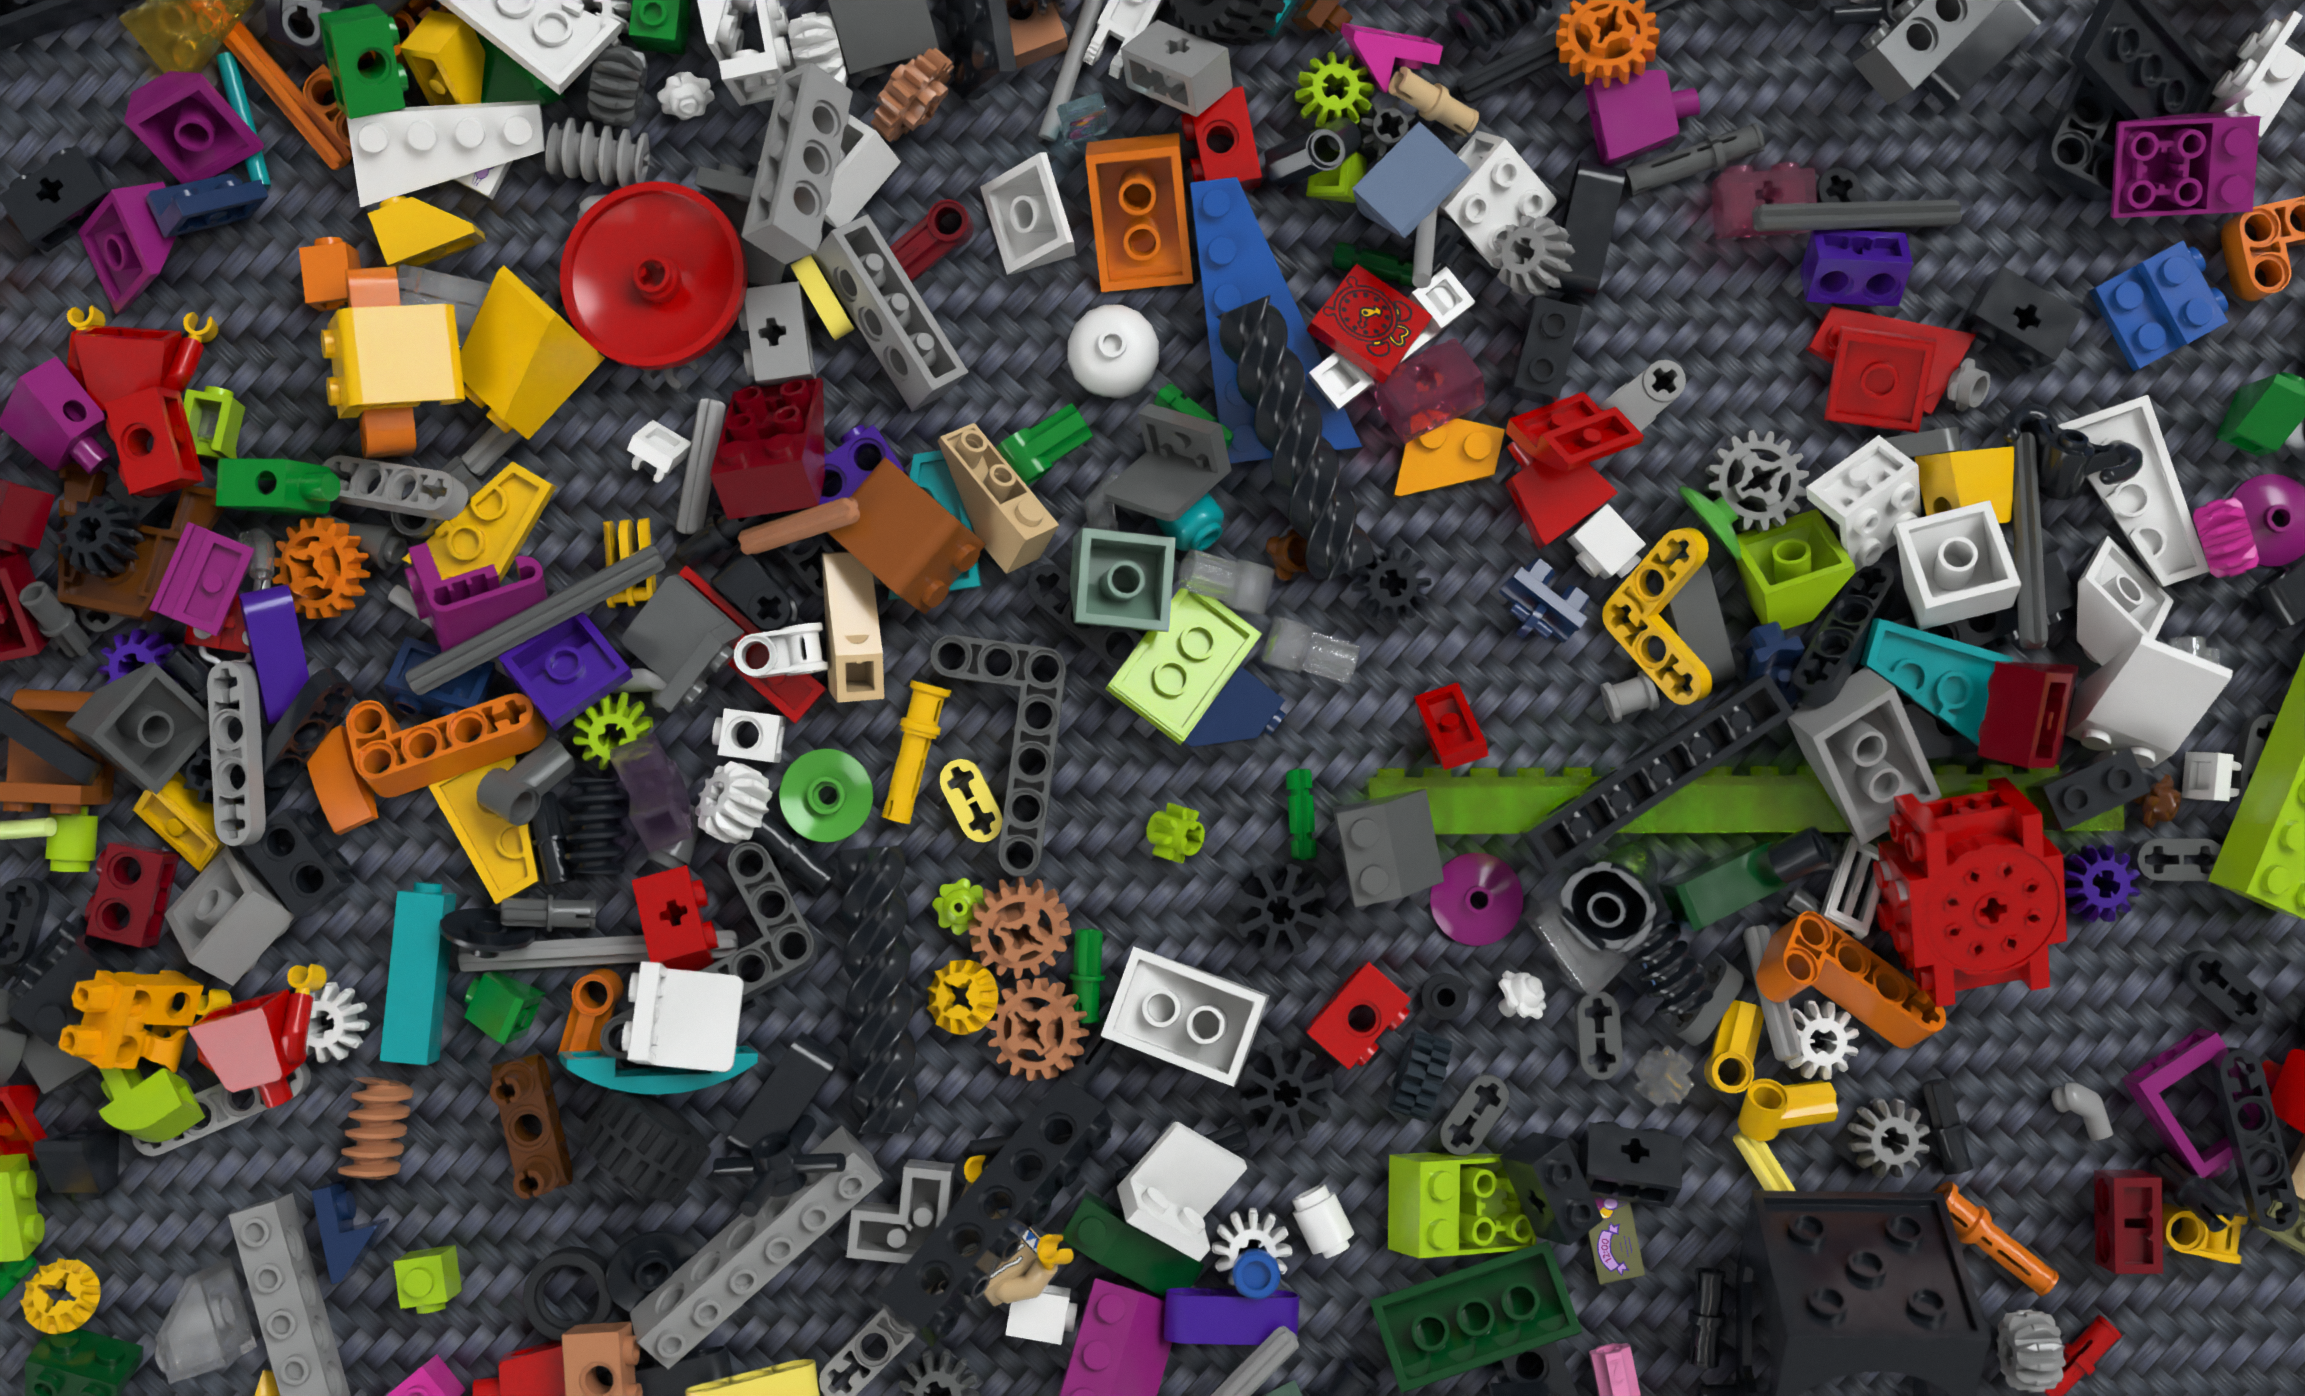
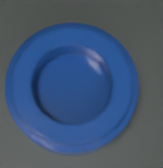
M1254 1248L1246 1250L1236 1258L1233 1264V1282L1237 1290L1247 1298H1266L1279 1285L1280 1269L1273 1255L1263 1249Z

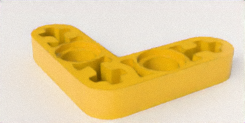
M1691 527L1672 530L1665 534L1607 600L1602 613L1603 622L1607 630L1665 695L1674 703L1680 705L1692 704L1703 700L1708 696L1712 688V677L1708 668L1659 615L1708 557L1709 547L1707 539L1702 532ZM1688 541L1689 546L1686 552L1690 557L1678 559L1672 565L1668 563V560L1675 559L1682 550L1678 542ZM1652 569L1658 571L1664 580V587L1659 595L1651 593L1646 585V577ZM1629 606L1632 610L1628 615L1631 622L1628 623L1622 621L1625 614L1622 607ZM1647 625L1648 628L1643 631L1639 628L1640 626ZM1652 636H1658L1665 644L1666 654L1661 661L1652 658L1648 651V642ZM1672 666L1675 669L1670 672L1666 671V668ZM1691 674L1693 680L1690 682L1693 690L1685 691L1682 687L1686 681L1683 675Z

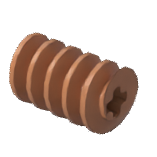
M357 1077L354 1079L366 1084L367 1087L366 1090L352 1092L351 1098L363 1103V1108L348 1111L347 1116L360 1122V1127L347 1129L344 1132L345 1136L356 1140L357 1144L356 1146L341 1149L342 1155L354 1161L353 1165L338 1167V1173L354 1178L380 1180L387 1178L389 1175L397 1174L401 1169L400 1162L391 1157L402 1154L404 1152V1145L393 1138L402 1137L407 1134V1126L398 1121V1119L407 1118L410 1115L411 1109L400 1101L412 1098L414 1090L410 1086L396 1080L377 1077Z

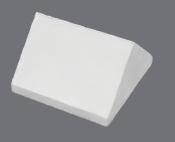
M1046 152L1036 154L980 187L1007 275L1076 255L1073 237Z

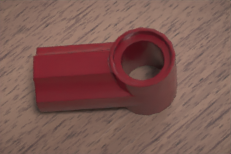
M951 199L940 200L930 208L928 215L889 248L913 283L954 248H960L968 243L974 231L973 220L959 202ZM951 213L959 214L962 217L960 229L951 235L940 233L939 225L942 218Z

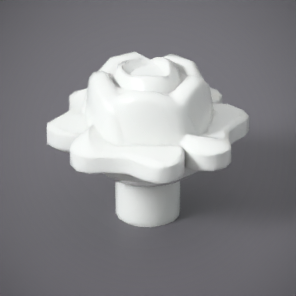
M679 72L674 76L668 77L665 88L657 94L658 100L663 103L661 106L663 113L676 115L681 120H688L694 116L703 115L707 104L713 101L715 97L714 92L710 90V81L707 78H697L691 72Z
M1508 970L1502 974L1503 979L1498 983L1505 996L1498 1003L1500 1012L1506 1017H1512L1518 1012L1523 1018L1531 1016L1535 1019H1540L1543 1016L1542 1011L1546 1008L1543 1000L1546 994L1543 991L1541 980L1531 976L1529 973L1520 972L1514 974Z

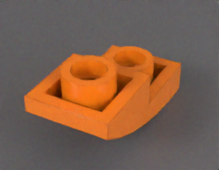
M339 725L328 732L307 762L314 790L333 832L342 835L377 819L378 813L374 790L362 778L355 767L347 729Z

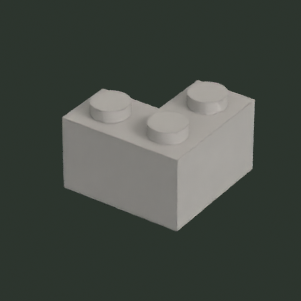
M909 1159L903 1171L900 1205L859 1201L851 1210L846 1258L906 1264L951 1210L955 1164Z

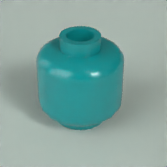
M1208 492L1177 520L1166 521L1155 517L1157 526L1165 536L1176 538L1175 548L1180 551L1192 550L1195 553L1201 552L1215 543L1223 532L1221 525L1224 521V512Z

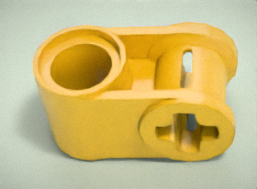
M2162 1203L2163 1245L2182 1253L2198 1255L2221 1262L2241 1264L2242 1256L2237 1253L2241 1227L2247 1224L2248 1216L2234 1212L2233 1220L2230 1222L2223 1215H2219L2218 1217L2228 1226L2219 1232H2211L2206 1227V1224L2187 1207L2181 1208L2177 1204ZM2181 1218V1231L2177 1236L2172 1237V1225L2177 1219Z

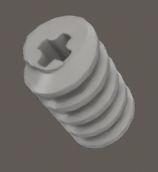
M572 117L567 119L563 129L558 128L557 122L551 126L545 155L546 170L550 174H559L564 169V173L568 178H577L582 173L583 178L587 182H595L600 177L604 185L613 186L619 181V185L622 188L645 182L650 160L648 133H641L637 143L631 144L629 129H623L617 141L613 140L612 127L610 125L604 126L600 137L595 136L594 124L591 121L586 122L581 133L577 132L576 120Z

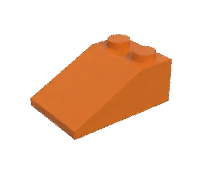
M1179 133L1087 142L1085 158L1101 292L1193 283Z

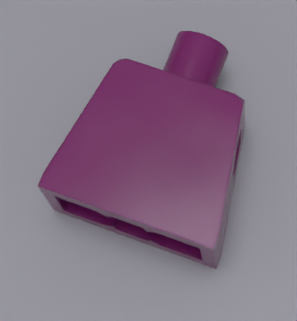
M1645 70L1642 76L1630 71L1629 83L1626 85L1618 77L1611 78L1609 88H1604L1602 78L1597 77L1590 85L1585 83L1583 85L1599 161L1602 165L1614 167L1671 144L1679 135L1677 120L1697 116L1700 113V103L1696 89L1693 87L1671 92L1668 75L1665 70Z
M56 356L19 377L0 418V427L50 470L58 471L75 460L89 475H94L102 470L112 459V456L96 441L106 420L104 413Z

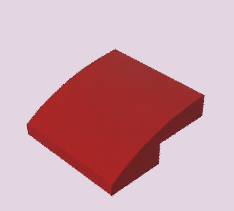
M1585 392L1510 418L1506 433L1530 455L1546 465L1564 471H1569L1640 444L1644 438V435L1616 406L1602 411Z

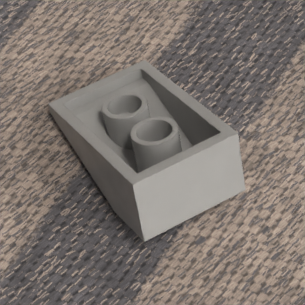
M1864 667L1848 677L1838 696L1829 704L1819 707L1803 705L1793 711L1795 714L1787 718L1802 753L1856 841L1861 846L1889 830V816L1895 814L1893 796L1913 793L1920 803L1937 800L1942 797L1895 687L1868 667Z

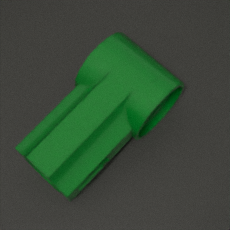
M1071 403L1032 429L1026 427L1014 433L995 448L1028 486L1052 470L1055 462L1093 439V435L1078 410Z

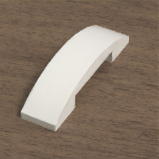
M1447 266L1432 277L1430 286L1417 288L1408 297L1409 300L1433 315V317L1398 366L1475 303V300ZM1337 352L1307 374L1308 378L1336 412L1378 382L1377 379Z

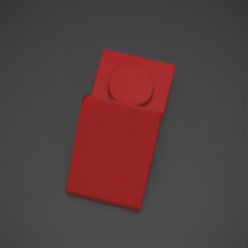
M1458 682L1414 696L1433 759L1436 764L1442 765L1443 770L1489 756L1486 741Z
M38 1085L0 1087V1155L27 1153L29 1161L37 1160L34 1153V1142L48 1137L33 1113L41 1092Z

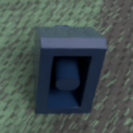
M1240 666L1184 740V743L1189 747H1198L1258 738L1262 731L1270 736L1286 715V713L1279 709L1285 702V699Z

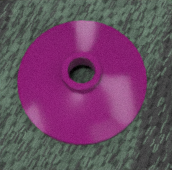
M2265 474L2245 481L2234 490L2229 498L2234 497L2242 503L2258 551L2259 561L2257 565L2266 567L2281 566L2297 560L2305 553V488L2300 483L2283 475ZM2276 510L2281 512L2283 516V525L2281 527L2276 526L2272 521V515Z
M1466 853L1453 858L1442 867L1444 882L1431 887L1430 908L1434 920L1446 935L1462 944L1482 946L1502 939L1514 928L1522 912L1523 892L1517 875L1508 864L1489 854ZM1476 891L1484 892L1487 897L1485 906L1480 909H1475L1470 903V897Z

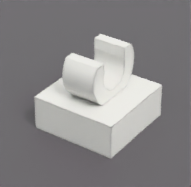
M652 420L636 432L629 443L627 451L635 455L632 460V469L638 471L648 462L656 467L657 471L653 481L659 483L670 474L673 468L686 459L691 442Z
M2186 752L2181 798L2229 802L2230 797L2239 795V789L2231 788L2232 771H2241L2242 765L2233 761L2234 755Z

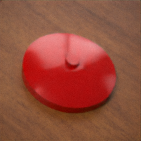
M650 181L628 185L613 191L596 202L584 213L573 228L566 242L560 265V291L563 304L570 321L578 333L597 351L609 359L625 366L644 370H662L682 366L713 349L726 336L737 320L748 286V264L745 249L736 228L729 218L704 195L686 186L669 182Z

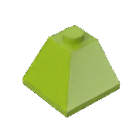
M1818 509L1786 518L1787 523L1779 527L1771 523L1769 524V529L1765 532L1758 533L1757 529H1753L1736 535L1742 558L1736 561L1750 606L1762 625L1778 621L1783 631L1813 621L1855 573V564Z

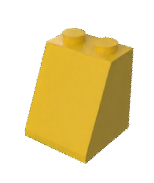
M504 265L496 273L460 351L463 381L466 383L464 385L465 395L481 409L487 404L491 409L486 416L503 432L508 434L514 428L527 440L538 431L605 359L554 309Z

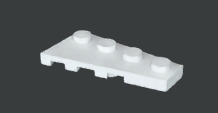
M540 100L406 107L354 119L347 117L360 207L543 152L546 147Z

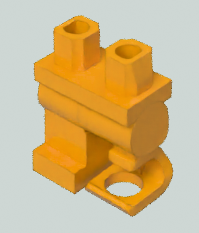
M97 970L94 980L79 981L75 985L72 996L73 1006L84 1012L81 1025H67L66 1028H63L58 1043L59 1048L72 1056L87 1060L100 1069H113V1067L136 1069L139 1058L144 1057L175 1073L177 1072L188 1035V1030L183 1026L193 1025L204 985L176 970H160L159 974L112 973L110 971ZM183 992L185 1003L182 1009L177 1011L172 1008L175 994ZM145 1024L153 1025L151 1032L144 1028ZM169 1031L171 1037L163 1038L164 1034Z

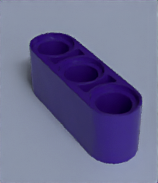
M288 584L238 594L252 664L258 678L259 696L267 725L279 722L309 679L297 616Z
M1169 1288L1166 1289L1163 1339L1184 1344L1261 1345L1280 1326L1287 1327L1298 1336L1300 1295L1296 1292L1275 1290L1266 1298L1250 1299L1242 1295L1237 1289Z

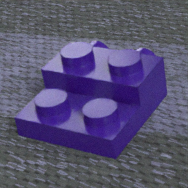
M583 611L507 650L498 657L508 677L520 692L529 698L554 731L633 678L631 669Z

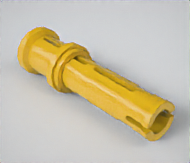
M911 680L909 686L913 689L907 715L900 720V730L904 731L889 786L887 800L881 814L883 818L905 824L911 823L913 807L919 791L931 741L936 739L937 735H940L941 732L938 722L944 699L950 697L952 691Z

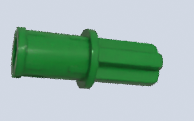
M1081 928L1075 932L1073 972L1068 973V978L1073 980L1072 994H1077L1079 997L1073 1008L1075 1012H1087V1016L1081 1020V1023L1100 1022L1101 981L1106 979V975L1101 974L1103 933L1094 928Z

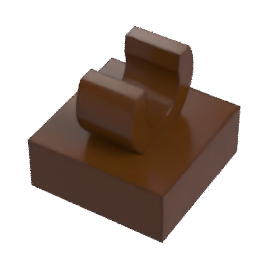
M1304 0L1291 20L1303 31L1319 29L1322 26L1325 30L1334 34L1337 30L1341 33L1342 23L1349 24L1353 17L1344 8L1337 5L1340 0Z

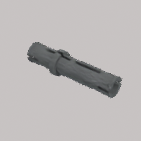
M1755 122L1720 136L1713 133L1705 136L1704 141L1696 145L1682 148L1641 164L1623 168L1625 170L1624 183L1629 195L1633 197L1647 190L1675 182L1712 168L1715 171L1724 169L1729 162L1763 152L1765 150V142L1762 131Z

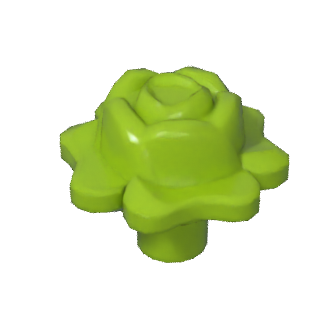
M961 878L955 884L941 885L939 892L942 897L936 898L932 902V906L938 912L939 926L942 928L951 926L952 932L956 935H961L964 931L968 930V921L976 919L971 908L973 903L985 905L982 893L983 887L980 885L971 887V883L967 878Z

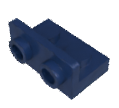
M229 173L152 190L146 196V200L164 238L249 219L269 196L261 179L243 183L241 179H236L233 174Z
M405 637L384 682L389 703L397 711L405 715L418 716L423 714L436 719L481 704L496 674L495 662L486 661L422 695H417L409 687L405 673L409 669L442 653L440 646Z

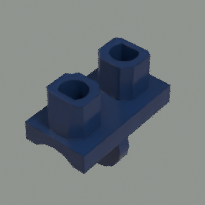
M1535 558L1525 568L1520 567L1504 583L1498 593L1514 604L1509 612L1522 621L1515 632L1520 638H1525L1533 630L1545 640L1552 634L1565 643L1588 619L1583 613L1590 597L1577 586L1569 585L1560 596L1549 589L1546 585L1555 573L1553 568L1541 558Z
M1778 621L1752 629L1749 638L1753 646L1745 650L1744 654L1745 662L1749 668L1745 682L1756 675L1768 673L1789 705L1793 704L1798 700L1795 693L1793 673L1804 651V646L1799 636L1786 640Z

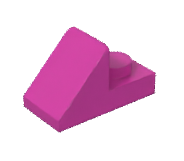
M1342 23L1341 34L1361 67L1366 66L1368 70L1367 77L1371 84L1385 94L1388 91L1394 61L1396 65L1419 70L1422 69L1423 62L1439 65L1443 46L1430 38Z

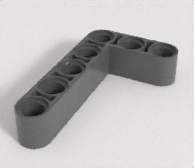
M946 635L935 642L930 653L931 663L934 669L941 675L951 679L1021 688L998 856L1002 868L1008 874L1026 876L1040 865L1043 856L1066 685L1067 665L1063 657L1056 650L1048 647ZM951 644L962 646L966 656L964 664L956 670H948L941 663L942 651ZM998 650L1008 652L1012 658L1011 669L1003 676H994L987 669L988 657L991 653ZM1048 656L1057 661L1059 671L1054 680L1043 683L1035 679L1032 668L1039 658ZM1039 702L1047 704L1052 710V720L1043 729L1032 728L1026 718L1029 707ZM1032 748L1039 749L1046 757L1045 769L1035 776L1026 774L1020 766L1022 754ZM1022 795L1033 796L1040 805L1038 816L1031 822L1020 820L1014 812L1015 801ZM1022 841L1031 846L1034 857L1029 866L1018 868L1010 863L1008 850L1014 842Z
M744 842L732 849L728 857V868L764 937L699 971L736 975L742 979L741 969L748 960H762L765 965L762 978L753 983L743 981L742 1004L808 969L814 964L818 955L816 940L773 859L765 848L756 842ZM756 855L763 858V868L756 876L745 877L740 874V864L746 857ZM780 896L784 898L785 909L782 914L775 918L762 916L761 907L768 897ZM795 936L806 939L807 950L802 957L795 960L784 957L783 946L788 939ZM635 1006L609 1020L601 1030L600 1042L603 1050L607 1055L614 1056L621 1062L632 1063V1061L628 1060L629 1051L618 1052L615 1048L614 1040L617 1032L624 1028L626 1021L633 1022Z

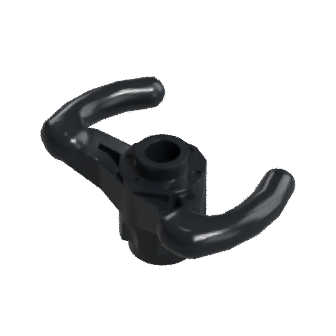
M2029 403L2018 406L2010 411L2002 422V435L2004 440L2009 443L2015 442L2020 438V426L2022 424L2028 423L2031 425L2041 455L2037 466L2039 492L2052 499H2070L2073 493L2079 492L2086 475L2101 471L2099 475L2100 481L2104 485L2123 483L2135 477L2143 466V453L2136 446L2126 442L2104 446L2090 443L2089 438L2080 431L2061 429L2052 417L2051 411L2039 404Z

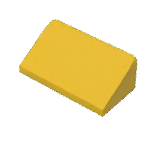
M177 771L157 795L145 790L134 806L133 811L201 873L226 844L216 834L214 805L199 802V791L184 789L183 786L188 781Z

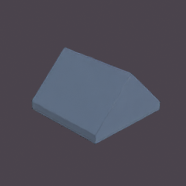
M1419 121L1352 189L1358 210L1363 216L1405 239L1472 171Z

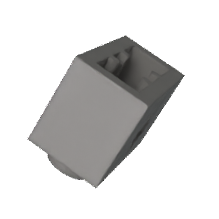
M1156 20L1121 48L1128 88L1193 116H1199L1233 88L1228 48L1162 21Z
M799 281L747 288L745 303H743L738 316L741 330L749 331L751 348L744 349V363L747 376H755V382L760 387L784 384L792 379L809 380L817 378L805 290ZM773 326H778L786 334L779 337V345L773 346L765 338L773 334Z

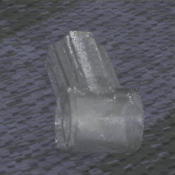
M1189 549L1179 569V588L1224 601V605L1232 609L1264 616L1275 577V570L1244 560H1235L1234 562L1202 551Z
M1274 617L1261 662L1295 673L1305 671L1349 685L1358 661L1361 646L1316 633L1314 628L1281 617Z

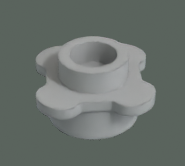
M1971 358L1965 359L1961 368L1956 369L1952 373L1947 385V397L1949 400L1956 402V410L1965 411L1968 406L1977 407L1983 402L1990 387L1989 373L1975 368V360Z

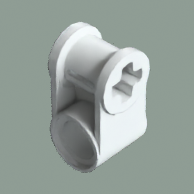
M822 623L793 625L781 628L780 630L744 636L734 649L735 663L743 673L754 678L780 675L793 676L829 670L828 662L823 661L819 638V632L823 630ZM803 639H804V641H805V648H806V655H807V659H806V660H805V658H804V651H803V644H802V640H803ZM757 643L765 644L770 652L768 663L763 668L751 669L745 659L748 648Z

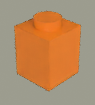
M339 237L318 238L314 240V246L299 248L305 303L318 311L339 309V306L344 305V302H348L345 269L361 268L359 251L348 243L343 242V239Z

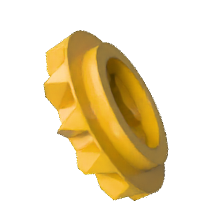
M968 959L950 961L944 968L934 971L935 978L932 984L926 988L929 993V1005L926 1009L932 1013L936 1020V1025L948 1032L959 1035L971 1034L986 1026L992 1019L998 1005V987L992 973L982 964ZM951 985L962 989L968 986L969 990L965 996L973 1009L960 1004L953 1007L956 996L952 992Z
M58 1258L56 1262L47 1266H39L38 1273L31 1280L25 1281L26 1291L20 1303L24 1309L25 1319L37 1330L47 1334L68 1333L82 1326L95 1312L101 1295L100 1282L96 1273L80 1260ZM64 1283H66L65 1289L76 1299L75 1302L69 1299L67 1301L59 1300L53 1306L54 1300L46 1293L47 1289L60 1290Z

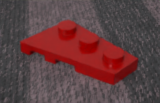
M1832 306L1826 311L1805 350L1833 365L1840 326L1936 338L1937 345L1922 414L1924 417L1932 415L1947 388L1950 376L1960 365L1976 334Z

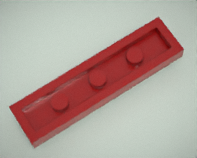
M686 565L678 575L683 577L745 632L737 643L744 636L763 632L693 569ZM757 643L748 648L745 658L747 665L751 669L763 668L770 659L768 647L765 644ZM734 657L728 663L732 669L795 724L800 722L828 690L812 674L754 678L743 673L737 667Z

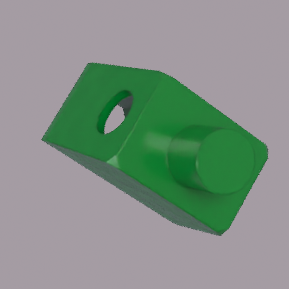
M218 458L216 506L278 516L320 515L329 512L330 501L336 500L340 494V481L327 466L287 459ZM258 480H276L274 491L270 494L261 493L258 488Z

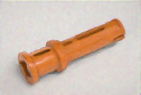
M1952 1181L1943 1183L1933 1192L1943 1193L1958 1240L1961 1243L1978 1246L2002 1267L2034 1290L2038 1296H2044L2054 1288L2059 1278L2058 1272L2051 1269L2024 1248L2023 1245L1992 1222L1990 1212L1984 1206L1976 1207L1958 1193L1959 1188Z

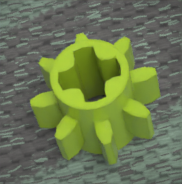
M1169 802L1167 803L1166 811L1160 810L1154 813L1148 822L1146 831L1149 842L1155 845L1152 854L1181 864L1184 863L1185 855L1192 856L1196 854L1202 847L1205 838L1203 825L1196 821L1199 812Z

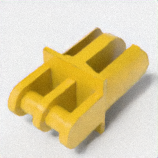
M649 518L638 519L639 550L651 545ZM631 519L619 522L620 560L637 552L636 533ZM603 521L606 567L618 562L617 532L613 521ZM654 574L646 578V587L636 588L635 584L606 599L608 608H615L616 603L627 602L629 607H634L639 601H649L657 590L656 575Z

